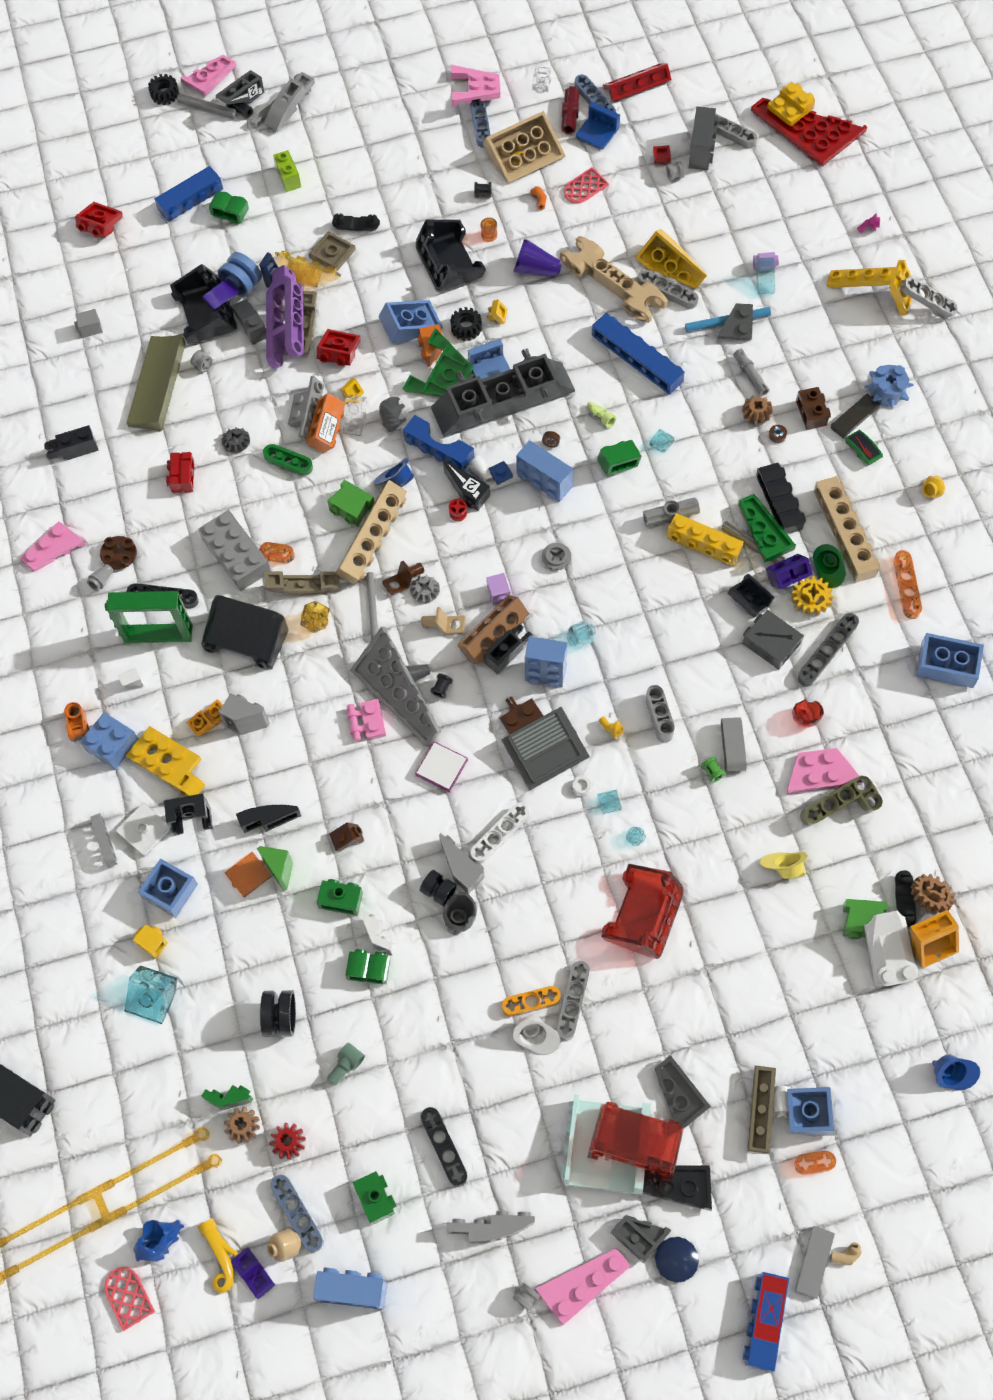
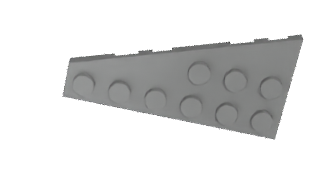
M381 627L350 671L426 746H430L441 731L385 627Z

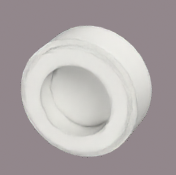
M584 776L576 777L572 781L573 793L579 797L588 795L591 791L590 780Z

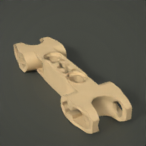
M578 236L575 245L580 250L579 253H571L567 250L560 252V259L570 272L577 277H582L585 273L593 277L601 285L624 300L622 307L633 318L649 323L652 321V314L647 306L654 305L664 309L668 304L667 298L654 284L646 281L639 285L617 267L603 259L605 255L604 250L594 241Z

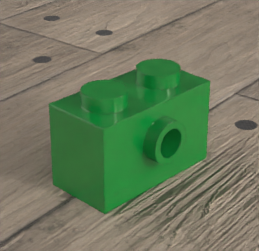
M633 440L621 441L612 446H604L600 449L597 461L605 475L609 476L638 467L642 455Z
M334 879L322 880L317 898V906L323 910L358 916L363 896L362 888L356 883L341 884Z
M377 1171L352 1182L371 1225L395 1214L393 1208L397 1206L392 1195L387 1196L384 1188L388 1187L383 1174L379 1176Z

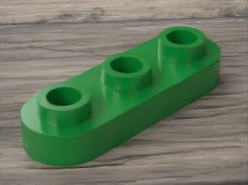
M269 444L263 449L264 459L271 464L303 476L310 474L313 470L311 459L275 444Z

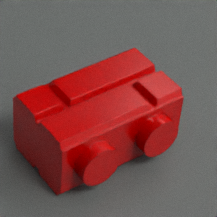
M171 453L170 460H167V470L169 471V475L166 476L167 486H170L173 493L193 492L194 458L192 453Z

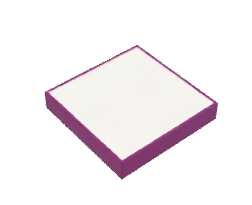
M434 741L415 775L450 793L468 762V758Z

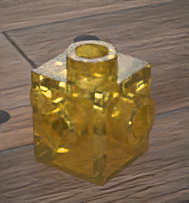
M317 601L304 605L300 625L313 633L326 629L330 608Z

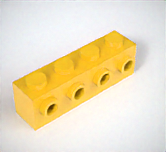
M675 514L668 527L667 539L733 567L742 552L744 541L680 514Z

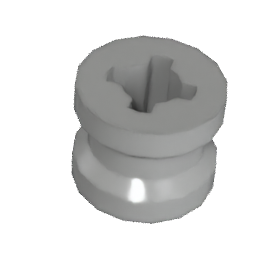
M681 161L673 165H666V172L670 181H673L675 178H684V168Z
M198 350L192 355L190 363L194 367H198L200 371L206 372L211 367L213 359L209 355L205 356L203 351Z
M522 1283L520 1286L521 1290L513 1296V1299L531 1311L533 1308L532 1304L540 1298V1295L528 1285Z

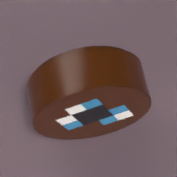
M773 425L769 430V439L774 443L785 441L787 429L782 425Z

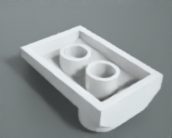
M898 910L874 915L868 924H864L875 985L892 986L913 981L917 978L918 968L914 963L905 917Z

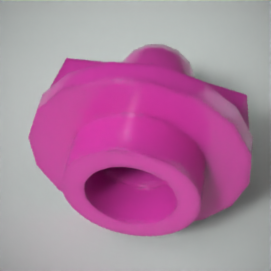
M875 213L870 219L865 220L857 227V230L862 233L869 226L876 231V228H880V217H877V213Z

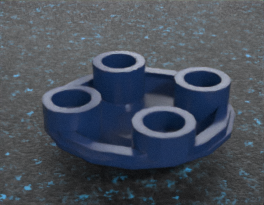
M670 1237L657 1248L655 1255L656 1267L662 1277L675 1283L685 1282L693 1277L698 1268L699 1258L698 1252L691 1242L681 1237Z

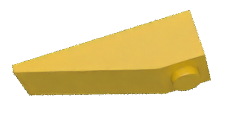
M662 229L656 230L635 257L647 269L661 273L695 289L707 277V274Z

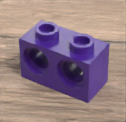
M801 554L793 555L766 568L770 584L780 590L813 575L809 559Z

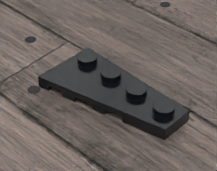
M645 1165L643 1194L712 1211L710 1165Z

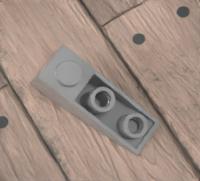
M440 833L439 840L453 880L469 894L485 878L484 867L478 861L473 862L466 850L457 848L455 841L447 835L445 837Z

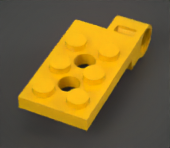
M151 726L146 729L125 755L135 764L171 785L174 790L183 796L200 794L206 786L199 778L191 774L202 760L200 756ZM157 748L154 754H149L150 749ZM171 756V760L168 763H163L165 757Z

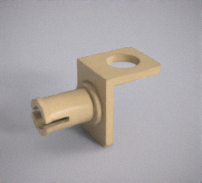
M437 607L436 616L421 617L423 628L438 627L444 635L464 633L465 616H447L440 607ZM454 621H460V626L457 629H452L451 624Z

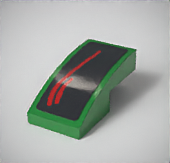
M860 429L845 437L846 444L857 451V457L867 465H871L883 458L880 449Z

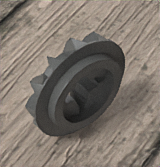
M228 428V431L223 433V438L221 439L223 447L232 453L242 452L250 444L249 433L243 428ZM233 436L239 439V443L233 440Z

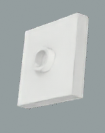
M143 802L115 831L145 857L172 827L167 825L160 816Z

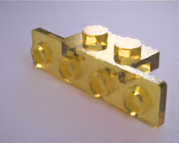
M283 250L281 253L275 252L276 256L289 260L287 268L295 273L296 281L317 287L322 271L341 277V274L337 272V268L332 266L324 268L321 267L322 263L313 260L312 263L306 262L307 258L298 255L294 258L291 257V253Z

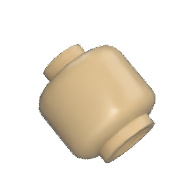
M284 1229L274 1233L269 1238L268 1254L278 1262L291 1259L298 1255L301 1248V1239L291 1229Z

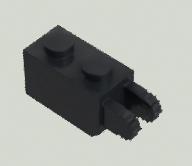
M90 425L55 435L56 439L44 443V449L50 450L46 454L49 459L63 457L65 460H70L99 451Z
M521 624L513 631L508 630L484 653V663L497 675L523 650L529 636L532 637L533 635L528 631L520 639L518 635L524 628Z

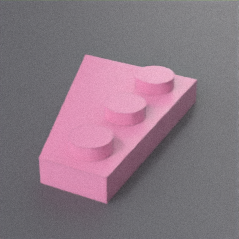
M221 55L208 62L206 67L201 70L197 68L190 76L181 77V83L207 96L236 67V63L225 55Z

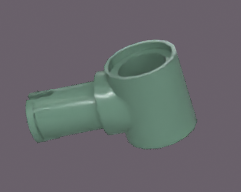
M346 1043L338 1053V1064L328 1075L327 1079L337 1085L348 1071H351V1069L355 1070L362 1063L365 1055L351 1043Z

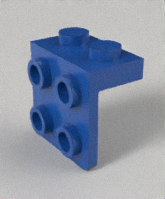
M591 102L588 119L577 131L576 138L603 150L620 128V114L600 104Z

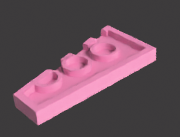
M615 1248L535 1288V1290L562 1325H564L631 1265L619 1250Z

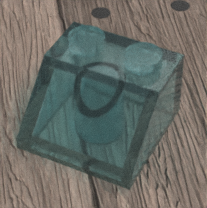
M140 965L129 977L124 1011L162 1024L175 996L178 978Z

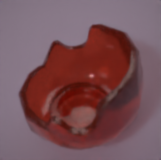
M804 699L794 705L792 709L793 720L805 728L816 726L824 715V709L818 701L808 702L807 699Z

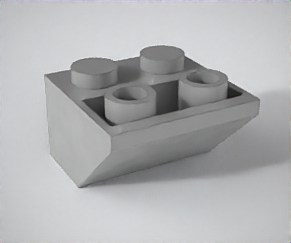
M230 693L219 710V715L225 727L241 735L269 726L264 707L256 702L253 704L248 702L245 697L239 694L236 696Z

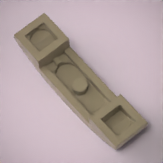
M303 291V354L308 355L311 347L316 318L317 292Z
M264 571L265 590L275 593L311 595L340 589L339 576L335 572H320L319 575H283V571Z

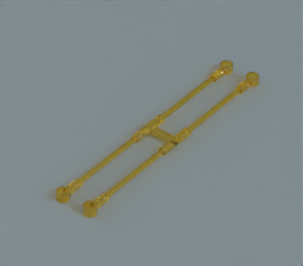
M205 1127L198 1128L195 1134L182 1140V1143L117 1178L98 1185L76 1197V1200L15 1233L0 1238L1 1248L18 1236L94 1198L102 1217L89 1224L87 1228L41 1253L0 1272V1286L7 1278L17 1274L22 1268L79 1237L109 1224L127 1214V1211L195 1174L199 1175L212 1167L218 1168L221 1166L222 1158L218 1154H212L207 1161L194 1167V1170L109 1213L102 1193L115 1187V1184L183 1147L187 1148L198 1141H206L210 1136L208 1129ZM206 1131L205 1137L200 1138V1132ZM218 1157V1163L213 1165L212 1159Z

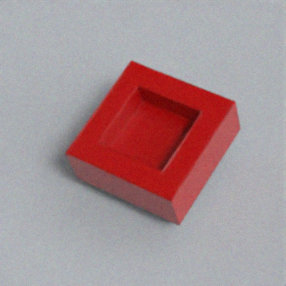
M669 145L653 146L654 164L671 163Z

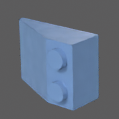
M430 300L386 302L378 316L391 343H403L416 339L417 336H420L419 328L440 324L441 329L443 327Z

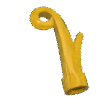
M211 1218L201 1223L197 1228L201 1236L205 1237L224 1271L214 1276L212 1280L213 1289L217 1293L223 1294L229 1291L234 1283V1270L228 1253L237 1256L238 1252L230 1247L221 1237L214 1219ZM221 1278L226 1279L223 1287L219 1285Z

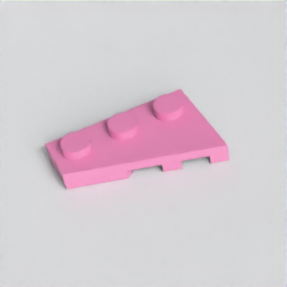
M58 521L20 557V560L35 572L54 562L55 558L63 554L67 555L71 553L72 549L86 544L80 537Z

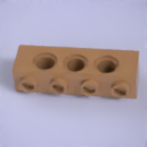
M508 595L457 646L469 662L475 664L482 663L484 661V653L508 630L513 631L519 624H522L530 613L518 597Z

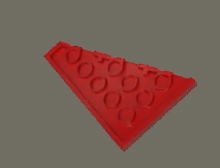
M761 98L751 106V112L822 167L867 131L866 125L861 127L852 124V121L842 120L830 115L824 117L817 115L815 111L809 112L790 127L767 109V105L771 101L770 99Z

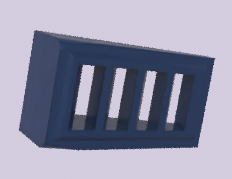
M267 252L259 266L265 286L269 288L272 284V273L278 268V265L271 253Z

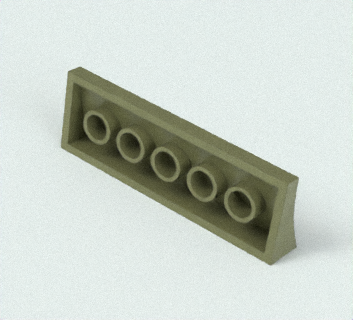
M183 334L150 337L126 422L128 427L162 431L186 345Z

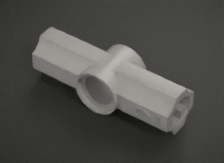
M695 497L679 502L671 500L666 502L664 506L643 511L645 525L650 527L665 522L670 524L676 513L684 517L699 514V502Z

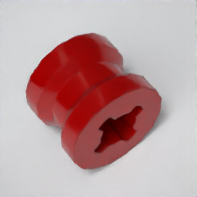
M454 499L449 503V515L452 520L459 522L467 517V506L464 500Z

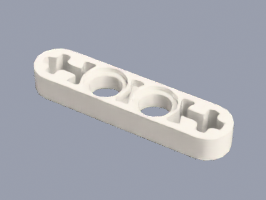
M524 803L513 805L472 847L470 852L472 860L474 862L478 861L480 864L486 862L528 819V806ZM517 809L520 811L524 809V815H518L516 823L513 818L517 815ZM504 822H510L512 828L505 831L501 828V825ZM492 835L499 838L498 843L494 845L488 842V838ZM483 843H485L487 848L483 851V857H476L475 851H482L484 849Z

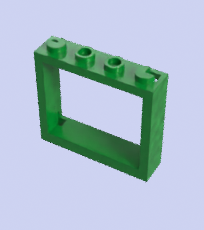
M178 591L108 592L105 611H108L110 620L114 622V627L117 628L118 634L122 637L124 643L192 642L193 624ZM170 611L176 624L129 625L123 612Z

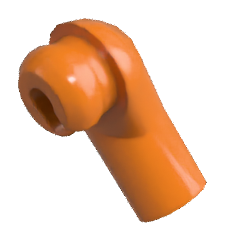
M535 186L531 189L530 193L533 197L538 198L537 208L543 210L545 209L547 195L541 187Z

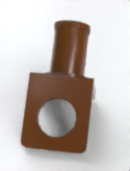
M401 561L397 574L383 580L382 584L390 595L397 594L408 589L412 578L424 573V567L420 562L408 567L404 561ZM392 581L397 582L399 587L396 589L391 588L389 583Z

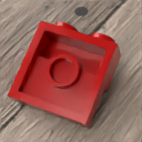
M93 201L75 216L76 228L80 232L92 233L94 237L106 238L114 231V224L123 218V213Z
M327 329L316 347L317 359L323 363L333 362L339 366H350L355 358V350L360 343V335Z

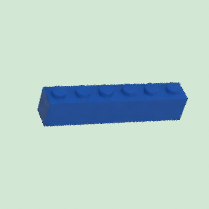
M605 313L592 325V336L667 394L670 395L684 382L685 372L680 366L672 363L667 356H663L655 347L650 346L640 336L631 332L627 326L619 323L615 317Z

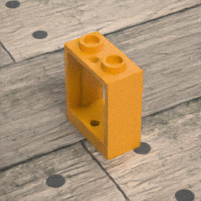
M948 910L910 926L912 953L922 969L959 953V925Z

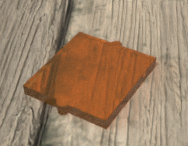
M253 852L224 872L232 882V887H236L244 898L272 877L264 867V862H260Z

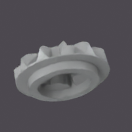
M551 543L542 551V562H544L546 568L550 567L553 571L555 569L562 570L571 561V552L564 544ZM560 554V560H553V555L557 556Z
M427 574L423 577L418 576L410 586L412 597L421 603L435 600L440 592L439 582ZM426 585H428L429 590L422 591L421 586L425 587Z

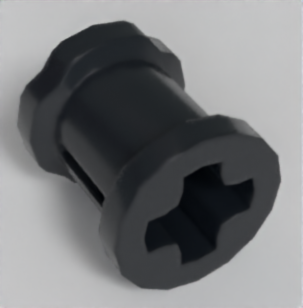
M491 182L488 184L474 183V197L488 196L491 198Z
M439 673L435 686L430 690L431 693L436 697L446 698V691L449 685L452 684L453 679Z

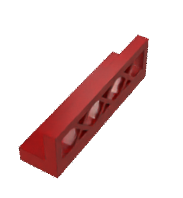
M659 63L605 83L603 88L609 90L611 101H616L672 79L668 64Z

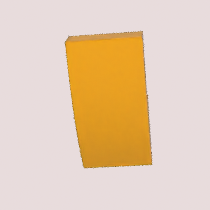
M217 699L206 710H199L186 722L198 737L222 722L219 715V710L223 706L222 702Z

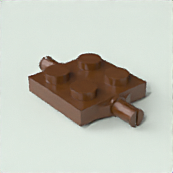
M511 696L509 699H506L507 704L511 708L510 711L499 717L510 735L544 715L532 698L523 704L517 705Z

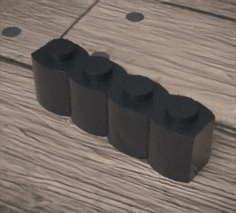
M777 462L757 468L756 477L758 483L763 490L775 520L787 534L802 530L806 517L798 508L799 501L797 497H794L791 493L793 491L792 485L785 478L786 472L784 467H781Z

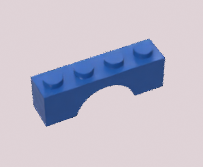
M416 415L412 417L403 429V437L407 444L418 447L423 453L434 456L439 462L447 461L464 471L469 462L474 459V448L461 440L450 444H442L433 440L430 436L429 422Z

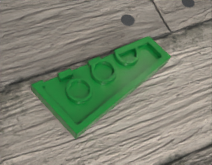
M755 494L739 500L738 506L764 563L795 550L796 544Z

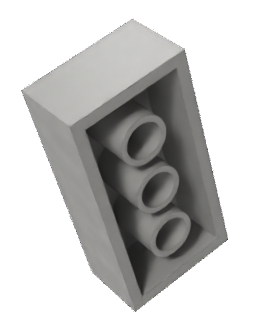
M230 510L198 528L202 540L240 591L263 578L264 571H271L267 559Z

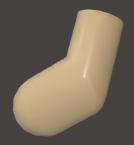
M856 1242L851 1243L843 1253L831 1251L830 1262L852 1265L861 1256L860 1244Z

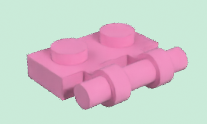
M379 699L361 702V710H355L354 704L347 705L348 712H346V715L351 725L349 730L355 742L360 741V734L365 733L367 740L386 736ZM363 718L364 725L359 726L357 719Z

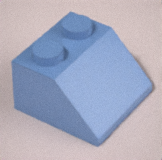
M830 1087L787 1089L790 1133L807 1136H835Z

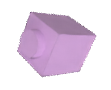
M501 573L486 577L492 604H500L510 595L505 574Z

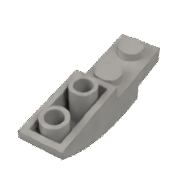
M303 72L295 80L291 78L275 99L264 124L278 132L297 110V103L315 84V79Z
M496 1211V1215H491V1224H487V1220L475 1219L474 1223H465V1219H452V1223L447 1222V1233L468 1234L469 1244L494 1242L511 1237L527 1229L535 1223V1216H531V1212H518V1215H509L508 1211Z

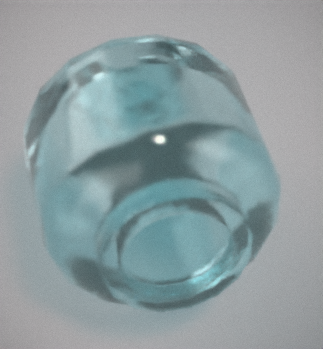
M580 621L569 627L566 636L572 647L575 646L580 649L594 641L596 631L592 624Z

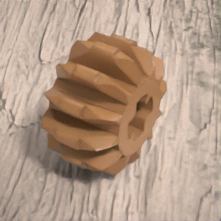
M759 394L758 397L752 395L750 399L745 400L742 411L743 417L748 418V423L753 421L755 425L758 422L763 425L765 421H769L773 409L772 403L767 401V397L761 398Z
M244 1106L240 1113V1110L236 1107L234 1108V1116L231 1113L227 1114L231 1120L224 1121V1125L230 1127L226 1128L224 1132L230 1134L229 1139L231 1141L236 1139V1142L241 1144L244 1138L245 1142L249 1143L250 1135L254 1138L257 1136L253 1130H260V1126L255 1124L260 1119L258 1116H254V1110L248 1112L247 1107ZM241 1121H244L246 1123V1127H242L243 1129L241 1130L238 1127V1124H242Z

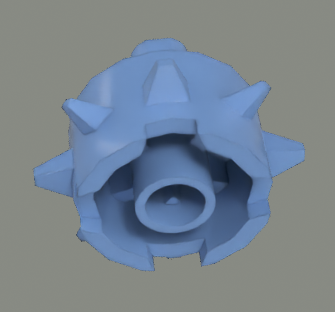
M889 364L879 366L876 371L869 372L872 381L870 384L864 385V387L870 389L869 393L873 397L874 402L879 401L882 406L893 407L900 400H909L906 390L914 386V384L909 383V377L903 366Z

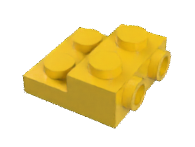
M791 81L780 90L776 98L768 103L767 109L791 127L814 109L815 98L812 93L803 91L799 83L794 84Z

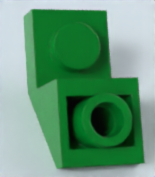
M232 1085L224 1099H222L224 1095L215 1089L212 1092L205 1089L201 1095L204 1100L220 1110L245 1105L253 1101V1098L249 1095L251 1091L242 1085L238 1088Z

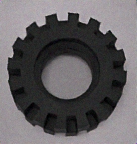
M159 74L160 77L154 76V79L151 78L148 83L149 93L153 102H157L158 105L161 103L166 105L167 102L169 105L171 104L170 101L175 102V98L177 99L179 94L175 78L171 75L168 77L167 74H164V76ZM163 88H168V89L165 90V91H159V90H161V89H163Z
M464 307L465 310L459 308V312L454 311V315H451V332H453L457 339L462 337V341H465V338H468V341H470L471 337L475 339L476 335L479 336L480 331H482L481 315L478 314L477 310L473 312L471 307L470 310L467 307ZM464 321L473 323L469 327L460 326V323Z

